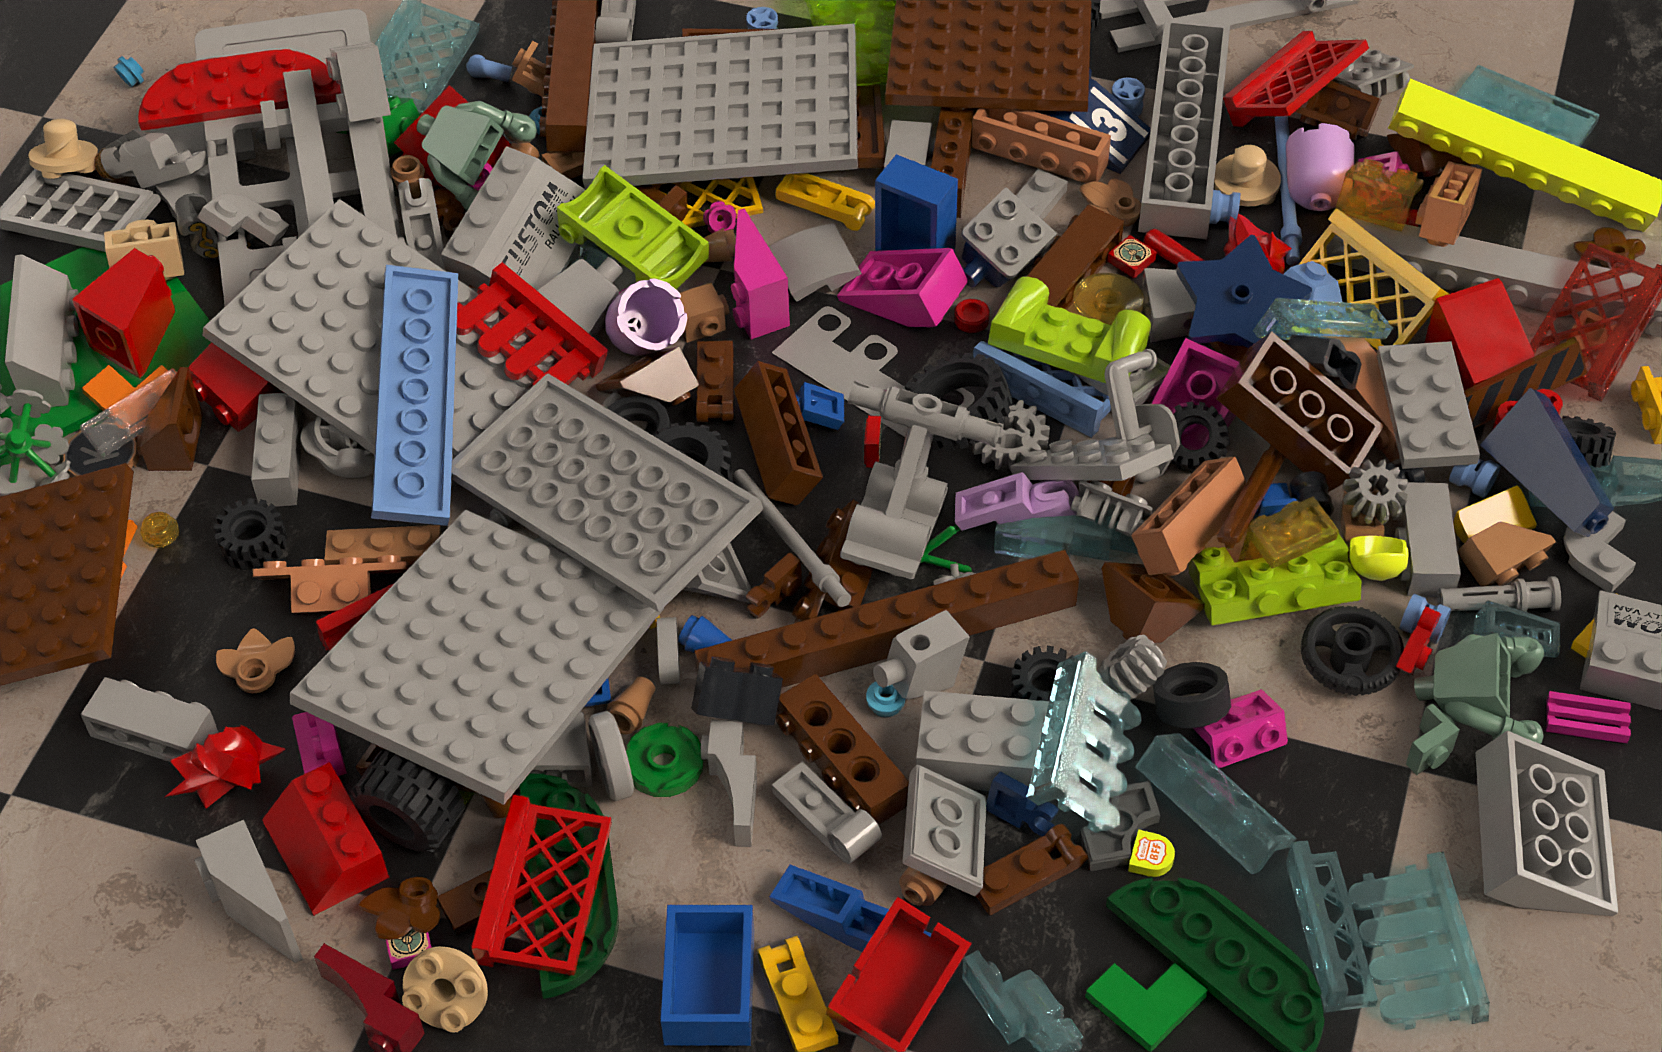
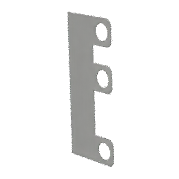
M833 307L821 308L772 352L828 389L844 394V399L847 401L854 380L884 390L893 386L905 390L903 385L879 371L897 354V347L878 335H871L852 352H848L832 342L851 324L849 317ZM832 314L840 319L841 324L836 330L825 331L818 325L820 317ZM872 343H880L887 348V354L879 360L869 359L864 353L866 346ZM964 388L956 389L964 397V401L960 406L968 408L974 402V395ZM855 405L871 416H880L878 411ZM881 417L883 424L906 437L907 426L885 420Z

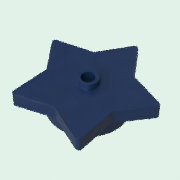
M1255 235L1247 237L1222 260L1179 262L1176 269L1179 279L1196 305L1188 339L1198 344L1219 341L1228 345L1249 348L1271 331L1278 336L1280 321L1306 302L1312 293L1310 286L1272 269Z

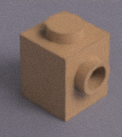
M712 283L680 292L681 297L679 299L684 306V313L687 314V322L682 334L686 343L726 330L725 315L729 314L728 304L723 294H717Z

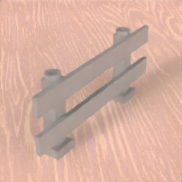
M1101 0L1099 16L1101 19L1135 12L1141 13L1146 24L1110 31V38L1117 52L1162 44L1165 18L1230 24L1231 30L1358 4V0H1261L1177 18L1172 17L1167 6L1195 0Z
M310 69L283 72L289 108L275 110L274 100L260 102L267 150L281 148L280 138L294 137L309 227L334 205L322 133L349 130L364 216L397 238L376 123L381 122V117L349 122L346 119V114H339L337 103L316 104ZM296 236L282 238L284 251L297 240ZM398 237L399 240L405 243L404 237Z

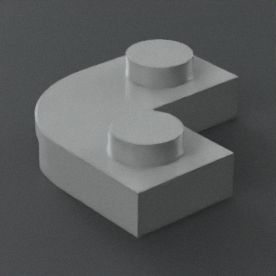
M236 194L218 195L203 206L197 217L225 237L230 236L242 227L269 246L279 240L289 227V224L283 221L277 212L264 208L258 203Z
M1613 511L1607 516L1609 518L1607 524L1596 534L1586 537L1575 533L1567 527L1563 538L1566 551L1570 556L1568 561L1570 566L1610 593L1633 572L1636 565L1634 561L1608 545L1623 529L1626 521Z

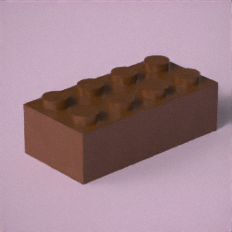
M1272 331L1248 348L1216 400L1303 472L1316 471L1324 474L1329 487L1328 493L1342 485L1346 479H1351L1349 476L1351 469L1355 466L1360 467L1384 427L1382 423Z

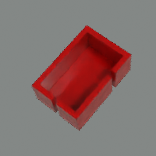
M897 896L854 964L852 973L847 975L828 1005L826 1015L883 1052H906L972 943L939 922L935 926L931 937L923 932L927 928L931 917Z

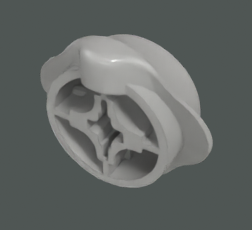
M317 416L316 420L310 422L302 430V447L306 452L317 457L323 467L329 472L345 478H360L374 472V454L354 440L353 444H350V437L321 417Z

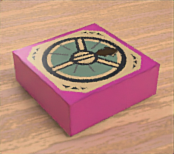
M413 929L403 937L386 940L393 970L408 966L416 955L428 948H432L429 933H420Z

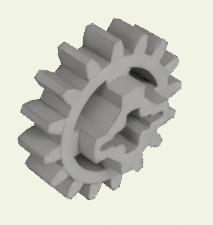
M1019 400L1016 406H1009L1010 413L1008 417L1003 416L1005 422L1002 424L996 447L982 442L975 444L973 440L969 441V443L973 444L974 455L982 453V463L984 464L991 460L995 461V469L998 470L1003 464H1008V468L1011 471V465L1025 460L1024 454L1037 450L1047 451L1050 428L1045 425L1046 416H1036V406L1025 409L1023 408L1024 401Z

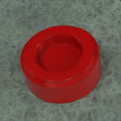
M965 299L956 305L954 322L960 330L967 333H977L988 326L990 309L985 302L978 299Z

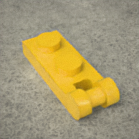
M808 173L786 174L775 189L777 200L843 222L852 231L860 230L865 223V216L871 214L875 208V200L870 195Z
M798 936L784 939L785 944L771 948L770 945L758 948L756 951L759 963L795 1052H816L838 1044L837 1032L831 1018L826 1015L827 1008L805 958ZM790 960L793 968L780 973L777 964Z

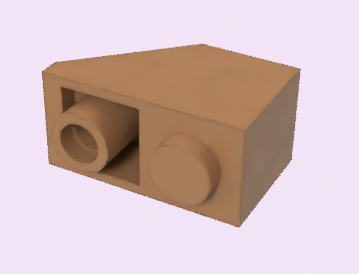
M1499 521L1470 537L1457 553L1481 587L1490 586L1494 583L1500 586L1506 585L1519 575L1517 570L1526 566L1528 570H1532L1549 558L1546 552L1556 541L1551 535Z

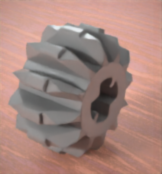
M1369 459L1364 461L1362 469L1356 466L1353 467L1349 473L1351 479H1346L1343 483L1342 488L1347 492L1343 498L1344 505H1355L1351 511L1352 517L1359 516L1361 513L1365 514L1364 520L1366 525L1372 522L1374 516L1377 517L1382 525L1387 523L1389 515L1395 518L1398 517L1402 511L1400 505H1405L1409 498L1408 494L1404 492L1408 486L1407 479H1396L1400 472L1399 467L1392 468L1390 471L1385 469V459L1379 462L1378 467H1374ZM1371 489V492H1373L1374 489H1377L1380 492L1377 495H1373L1369 490Z
M1138 635L1137 637H1130L1125 643L1119 644L1114 651H1111L1110 655L1102 661L1097 674L1106 689L1120 701L1135 698L1139 693L1145 692L1149 686L1155 684V680L1163 675L1167 660L1162 655L1163 652L1152 640H1149L1145 635Z

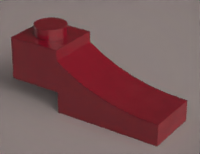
M324 943L314 955L320 975L343 991L363 1012L366 1017L363 1024L370 1047L376 1052H412L425 1034L419 1014L399 1003L400 1000L394 981Z

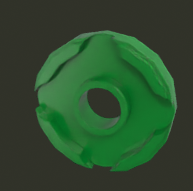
M656 723L642 728L631 737L627 744L626 754L631 769L633 785L640 792L653 797H672L684 793L697 783L703 772L704 759H701V743L698 737L684 726L678 725V727L668 726V723ZM663 753L674 757V760L667 765H659L653 761L656 756Z

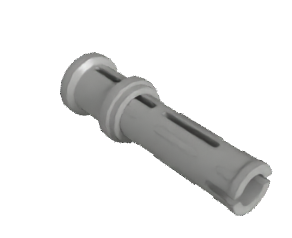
M1556 576L1548 577L1547 581L1525 582L1523 578L1512 581L1511 585L1439 588L1437 598L1438 605L1442 604L1452 608L1451 612L1513 608L1518 613H1526L1527 609L1549 608L1551 611H1558L1561 606V588Z

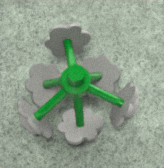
M23 389L13 391V395L6 398V403L11 406V411L21 417L18 429L14 430L11 429L13 422L10 418L4 417L1 419L0 417V455L7 452L12 456L11 465L0 467V496L35 487V480L29 477V471L25 468H19L20 458L27 456L48 475L40 483L41 486L68 479L69 474L67 471L71 463L69 460H66L54 469L46 463L57 464L60 460L59 455L66 454L69 449L68 441L62 438L63 430L60 427L51 428L47 424H40L36 427L35 436L33 437L26 431L29 416L39 418L41 413L44 414L50 411L51 405L43 400L41 394Z

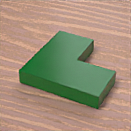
M1114 963L1086 990L1085 998L1146 1050L1152 1052L1206 998L1208 989L1174 963L1146 990Z

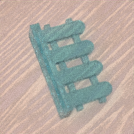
M1085 651L1059 663L1057 666L1027 798L1038 806L1057 799L1059 801V809L1064 812L1073 810L1089 821L1088 829L1097 833L1116 828L1120 823L1119 812L1115 806L1109 803V797H1115L1127 790V780L1124 774L1116 769V764L1133 758V744L1123 735V731L1139 726L1141 714L1138 708L1130 702L1131 696L1125 691L1117 693L1101 681L1102 675L1095 670L1097 659ZM1094 709L1111 720V724H1107L1093 714ZM1087 742L1104 753L1103 759L1086 747ZM1079 776L1097 787L1096 793L1078 781Z
M1444 851L1427 854V869L1417 871L1416 865L1413 864L1405 866L1404 874L1375 879L1373 873L1363 874V882L1355 883L1349 889V903L1356 910L1364 911L1371 909L1373 919L1365 920L1360 924L1359 939L1366 947L1375 948L1382 946L1384 956L1373 959L1369 965L1371 980L1381 986L1392 984L1395 992L1393 995L1384 997L1380 1003L1382 1019L1389 1024L1403 1023L1405 1030L1416 1028L1415 1020L1447 1014L1450 1022L1460 1020L1459 1012L1468 1010L1471 1024L1489 1021V998ZM1434 897L1436 906L1428 908L1426 898ZM1410 901L1415 903L1416 910L1388 916L1384 914V906ZM1445 934L1447 944L1439 945L1437 935ZM1425 938L1427 948L1401 953L1395 952L1393 944ZM1456 972L1459 982L1450 983L1448 973ZM1436 976L1439 986L1406 991L1404 984L1406 981Z

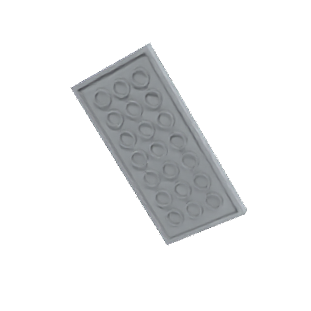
M548 373L452 460L451 479L657 612H660L763 510L759 498Z

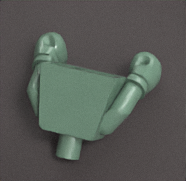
M482 101L462 103L456 106V108L446 105L441 108L436 118L425 114L417 123V131L426 136L422 142V148L429 153L427 163L436 181L453 193L455 199L461 202L466 211L480 191L471 186H474L503 132L507 139L515 143H529L535 138L537 132L535 122L529 116L511 113L508 110L501 111Z
M1498 633L1487 636L1470 634L1452 647L1436 653L1434 675L1415 678L1414 689L1418 700L1435 699L1442 712L1447 713L1454 721L1492 735L1493 740L1504 732L1509 731L1539 744L1542 743L1544 734L1541 726L1536 721H1517L1510 718V677L1517 678L1522 674L1532 673L1544 657L1543 647L1536 639L1531 637L1505 636L1500 638Z

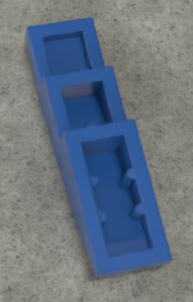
M791 864L769 896L771 902L860 952H863L889 911L888 908L866 901L862 890ZM924 931V932H923V933H925L926 935H928L929 937H931V935H932V933H930V932H927V931Z

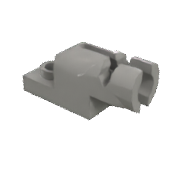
M419 178L421 197L413 199L409 181H404L398 185L407 245L445 270L441 256L444 246L432 182L430 179Z

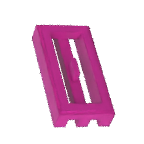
M1549 691L1546 699V732L1628 743L1631 736V729H1629L1631 723V716H1629L1631 703ZM1555 716H1557V717H1563V718H1570V719H1577L1578 722H1577V721L1564 720V719H1557V718H1555ZM1595 722H1598V723H1605V724H1611V725H1618L1619 728H1618V727H1612V726L1598 725V724H1594V723H1595Z

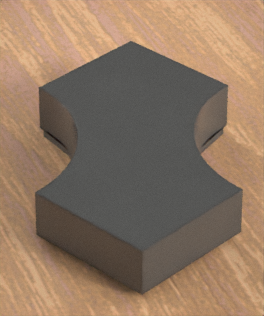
M1150 781L1110 787V806L1105 815L1097 822L1080 829L1083 850L1088 855L1087 864L1089 871L1129 865L1131 859L1130 845L1138 830L1159 823L1160 813Z

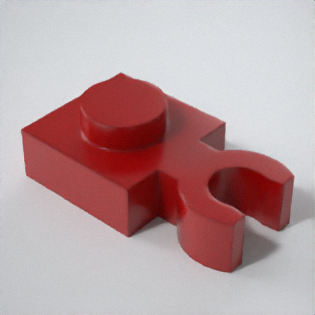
M1425 606L1396 667L1411 675L1414 674L1416 668L1424 670L1433 651L1427 645L1442 615L1440 612Z

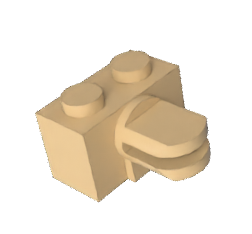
M137 220L129 223L126 229L104 232L105 251L109 268L132 249L136 248L148 256H155L162 263L165 280H171L176 276L184 275L183 258L175 222L156 224L154 220Z

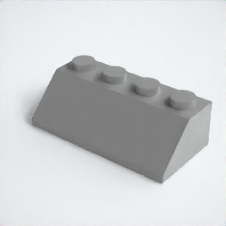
M15 255L5 364L16 390H31L43 396V400L47 401L51 407L66 406L69 402V390H74L75 388L71 363H76L77 361L73 337L78 336L79 327L72 299L79 292L77 289L72 290L67 275L24 255Z

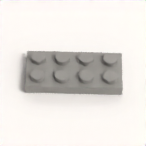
M1452 342L1378 346L1377 360L1402 469L1478 464L1480 453Z

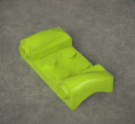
M606 165L600 168L595 179L580 196L570 202L561 203L557 206L558 231L565 241L570 244L575 242L583 245L587 239H590L635 273L636 282L658 279L669 283L677 290L709 258V242Z
M1021 277L1017 279L992 320L988 345L1106 384L1105 369L1109 363L1146 349L1151 323L1142 313L1133 310L1120 311L1112 325H1108L1097 319H1090L1063 308L1047 305L1049 297L1048 287L1039 279Z

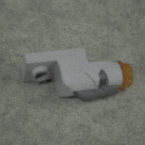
M135 128L102 148L95 157L96 170L102 177L116 180L122 177L136 176L141 189L190 175L208 164V156L205 150L193 154L190 153L189 149L177 152L167 134H145L139 128Z

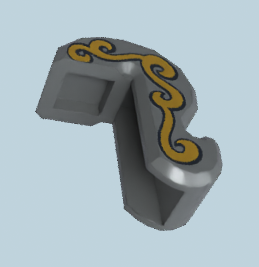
M195 193L183 195L175 202L179 233L183 236L190 234L191 246L195 253L204 258L218 260L217 231L197 218L203 206L208 203L205 196ZM237 230L226 237V240L238 239ZM245 230L247 248L250 249L255 244V236Z

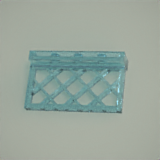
M403 0L375 43L379 50L384 81L396 79L399 85L394 88H386L387 97L398 95L399 98H411L417 110L423 113L442 93L479 33L480 24L423 4L421 0ZM426 16L437 20L438 24L424 27L421 20ZM460 28L468 32L466 35L453 37L450 30ZM440 32L444 33L446 39L432 42L428 36ZM423 38L424 45L410 47L408 44L410 39ZM452 48L454 55L444 58L439 57L438 50ZM430 53L434 59L418 63L415 56ZM409 58L412 63L410 66L397 68L394 62ZM439 69L441 76L431 79L426 78L425 71ZM417 73L420 81L405 85L402 77ZM426 90L428 97L425 101L412 97L410 93Z

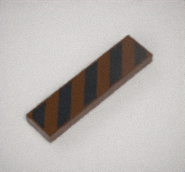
M1571 338L1464 390L1473 429L1495 419L1501 404L1506 401H1519L1529 388L1552 391L1587 374L1579 341Z

